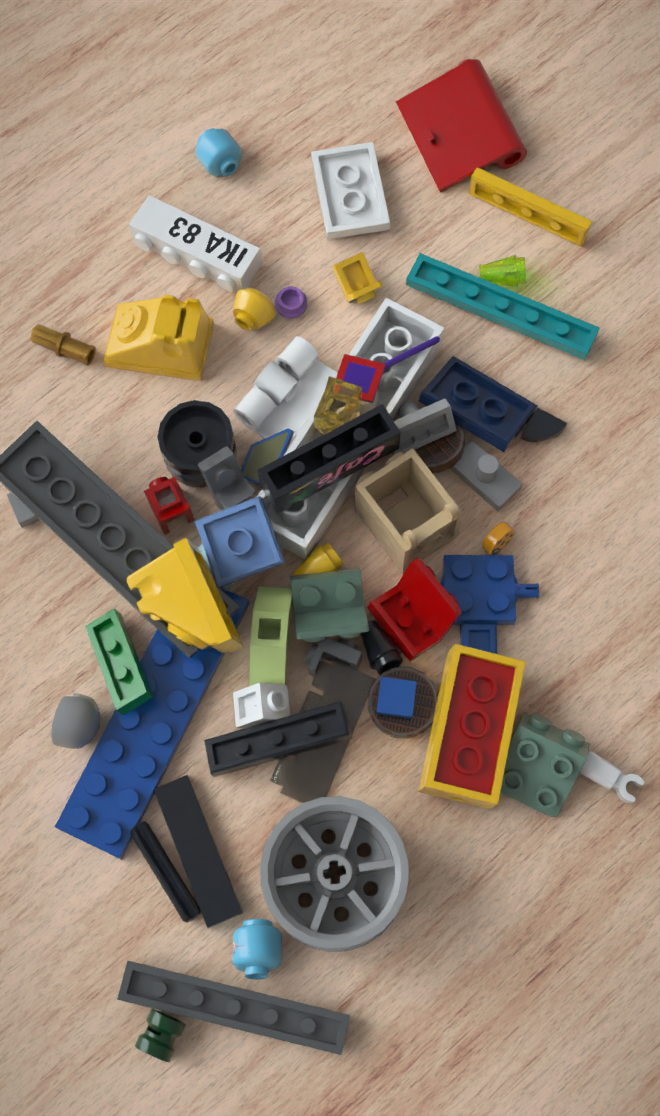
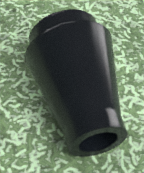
M376 620L368 621L369 631L361 632L360 636L371 669L376 670L381 675L384 671L399 667L402 664V650L380 628Z

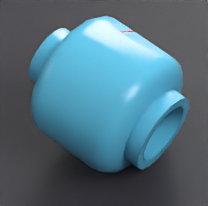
M211 128L199 136L196 156L210 175L216 177L229 176L238 169L242 158V150L227 130Z
M249 919L244 921L243 926L237 928L233 934L232 963L236 969L245 972V977L248 979H266L268 972L276 970L281 965L282 934L277 928L273 927V923L269 920Z

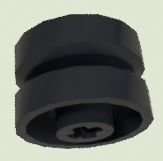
M193 400L180 403L168 411L160 422L157 438L166 468L176 480L186 486L200 488L208 486L198 463L224 447L228 446L236 458L237 449L230 419L221 408L210 402Z

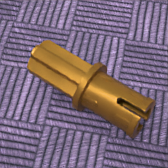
M37 324L31 331L30 340L33 343L55 351L56 356L62 357L65 355L87 366L94 359L96 347L72 338L68 332L60 333L40 324Z

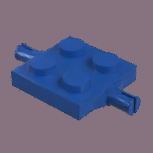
M444 555L443 576L440 584L448 593H451L456 598L461 609V615L454 625H461V623L515 625L517 599L539 598L538 583L518 584L514 574L513 555Z

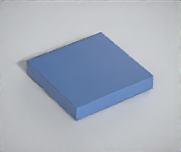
M261 496L195 521L219 588L286 563Z

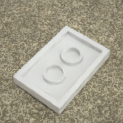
M373 142L312 151L311 159L327 240L390 230V219Z

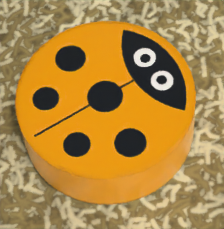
M506 522L497 524L484 538L482 548L490 555H497L512 540L515 530Z

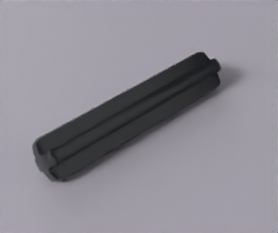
M145 821L135 825L130 830V834L181 919L186 923L194 920L201 914V910L151 827Z

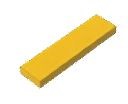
M478 167L472 174L470 195L582 247L585 243L592 224L591 220Z

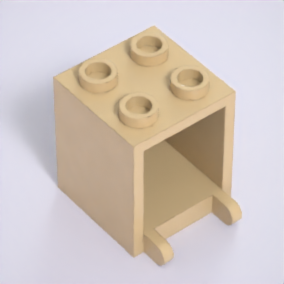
M413 448L404 454L402 452L394 454L387 460L385 467L376 473L374 471L367 472L357 481L355 486V511L402 574L406 571L410 562L416 558L423 560L455 539L459 534L463 512ZM401 488L407 497L383 512L377 503Z

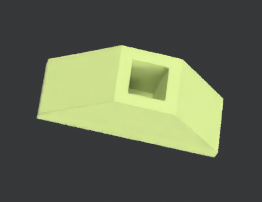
M258 586L251 627L249 686L257 683L286 685L293 602L292 588Z

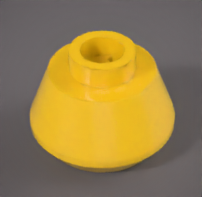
M241 289L236 293L233 307L234 320L244 330H258L275 318L274 304L265 294L256 289Z

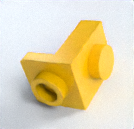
M363 252L331 266L347 302L357 299L358 303L361 304L376 297L374 290L382 287L380 280H375Z

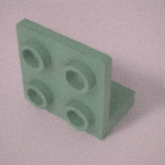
M360 568L290 576L297 639H304L307 642H318L324 640L326 636L340 635L343 638H354L361 635V632L369 631L364 607Z

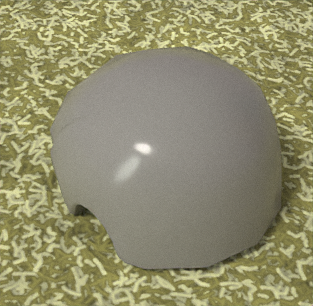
M76 693L73 696H64L61 699L52 722L51 738L54 745L80 749L93 740L100 728V712L94 699Z

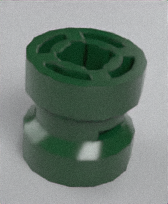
M151 1009L146 1019L148 1027L145 1033L139 1035L135 1047L157 1059L170 1062L175 1051L173 1048L175 1039L182 1035L186 1024L163 1012Z

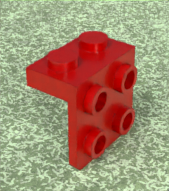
M419 558L410 562L395 587L372 600L367 607L410 662L440 643L461 615V609L456 598L444 589L436 579L434 571Z

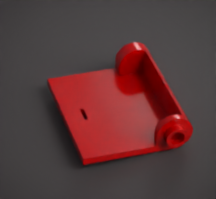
M466 59L452 70L395 101L440 193L472 176L477 167L483 170L497 162L501 169H508L519 164L527 155V150L480 60Z

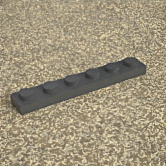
M127 961L117 1000L342 1055L350 1018L348 1014L132 961Z

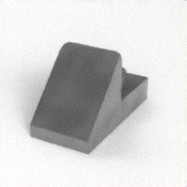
M228 446L198 463L200 471L220 511L235 506L256 493L244 478L237 460Z

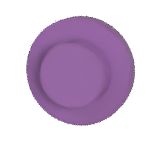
M285 287L275 298V308L284 318H298L307 309V297L297 287Z

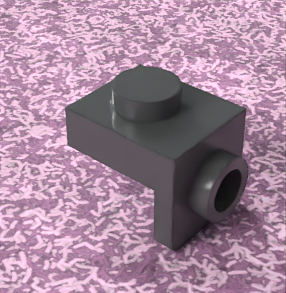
M326 637L318 645L315 643L311 645L305 663L310 664L308 667L309 675L317 677L324 659L357 672L362 661V652L357 650L358 645L347 639L339 638L338 641Z

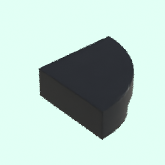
M537 408L520 439L528 442H537L558 437L566 428L567 422Z

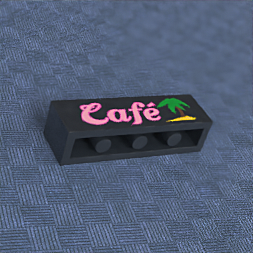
M381 404L258 469L260 486L278 514L398 450L401 432L384 405Z

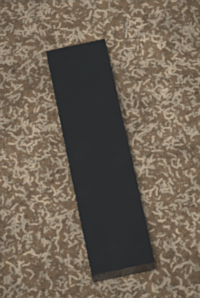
M342 701L209 738L204 740L210 774L213 777L352 739L345 705Z
M183 776L153 789L207 928L209 929L243 914L189 776Z

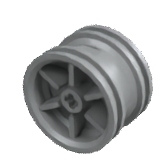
M342 796L314 799L288 812L273 828L265 843L260 862V885L266 905L275 920L294 939L310 948L327 952L350 951L365 946L381 936L394 921L405 899L409 882L407 853L403 841L392 823L377 809L362 801ZM327 829L334 831L336 834L335 842L330 845L325 844L321 839L322 833ZM362 843H367L372 848V852L367 858H362L357 854V847ZM297 854L305 856L307 860L306 866L302 869H296L292 865V858ZM338 864L339 870L345 869L346 874L340 876V883L331 884V878H324V873L330 871L329 865ZM372 881L378 885L376 895L367 896L364 893L363 887L367 882ZM302 893H309L313 898L312 905L308 908H303L298 904V897ZM345 907L348 910L349 917L346 921L339 922L335 919L334 911L336 908Z

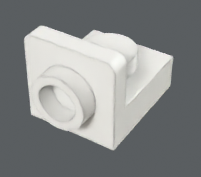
M257 683L233 692L236 728H248L267 721L290 716L288 687L286 685Z

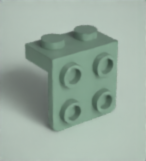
M524 712L509 744L500 792L543 814L556 817L560 813L587 759L590 743L586 742L585 738L574 730L565 729L563 731L551 725V721L540 714L532 713L530 715Z

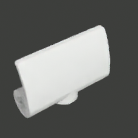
M296 336L274 362L271 361L254 382L253 388L234 409V414L243 424L264 439L287 428L293 430L294 434L290 441L291 443L337 372L317 360L318 353L316 349L305 339Z

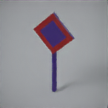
M436 336L384 363L344 354L331 393L373 403L385 369L439 343L440 338Z

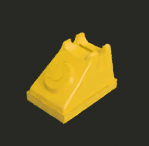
M164 294L162 297L118 303L104 357L105 367L202 381L214 326L213 317H208L198 299L187 298L186 301H180L173 295Z
M187 538L174 543V548L127 577L130 590L138 588L142 599L137 602L140 612L142 614H150L151 619L155 621L163 620L168 622V631L176 635V638L190 646L194 645L201 650L210 646L221 653L228 651L233 653L244 647L230 615L226 613L228 612L201 551Z

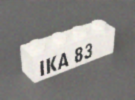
M148 195L129 223L133 241L139 248L144 251L152 250L160 254L171 264L176 265L178 263L187 267L197 277H207L217 282L221 288L229 292L233 290L238 292L241 289L248 288L262 266L260 248Z

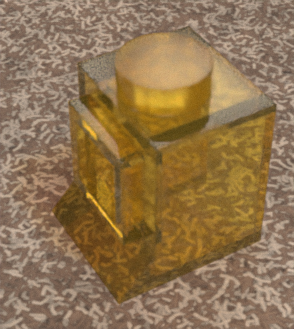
M329 376L325 391L314 414V428L324 435L355 419L362 402V387ZM334 399L346 403L342 415L329 411Z

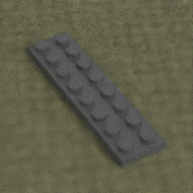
M34 422L0 455V483L190 660L200 649L176 638V635L168 631V622L163 620L155 621L151 619L150 614H142L137 606V602L142 599L139 589L130 590L127 583L129 575L174 548V546L40 422ZM217 586L228 610L226 613L232 617L239 610V605Z

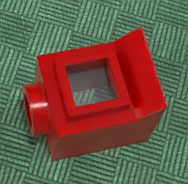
M159 477L150 482L149 488L144 490L147 501L164 535L170 533L167 523L185 515L188 523L195 521L191 507L175 477L170 479Z

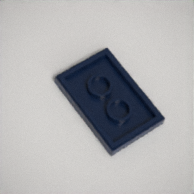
M454 356L451 357L421 392L418 400L425 406H429L445 398L451 406L454 422L502 452L507 450L533 416L538 406Z

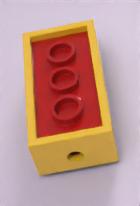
M459 644L453 645L446 657L418 792L485 809L498 805L526 661Z

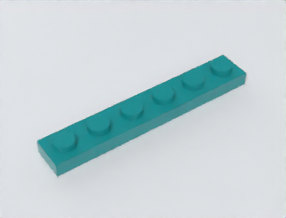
M422 253L418 255L406 278V285L582 360H586L600 329L595 325Z

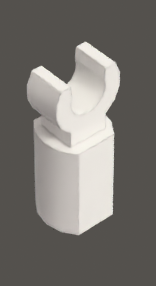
M590 750L580 771V774L608 790L611 788L616 790L619 799L630 804L635 802L636 798L627 793L626 784L632 783L637 787H641L645 783L638 775H625L621 773V768Z

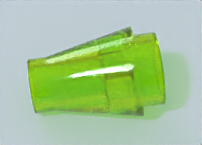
M515 254L487 264H480V278L496 285L518 287V284L526 283L525 257H517Z

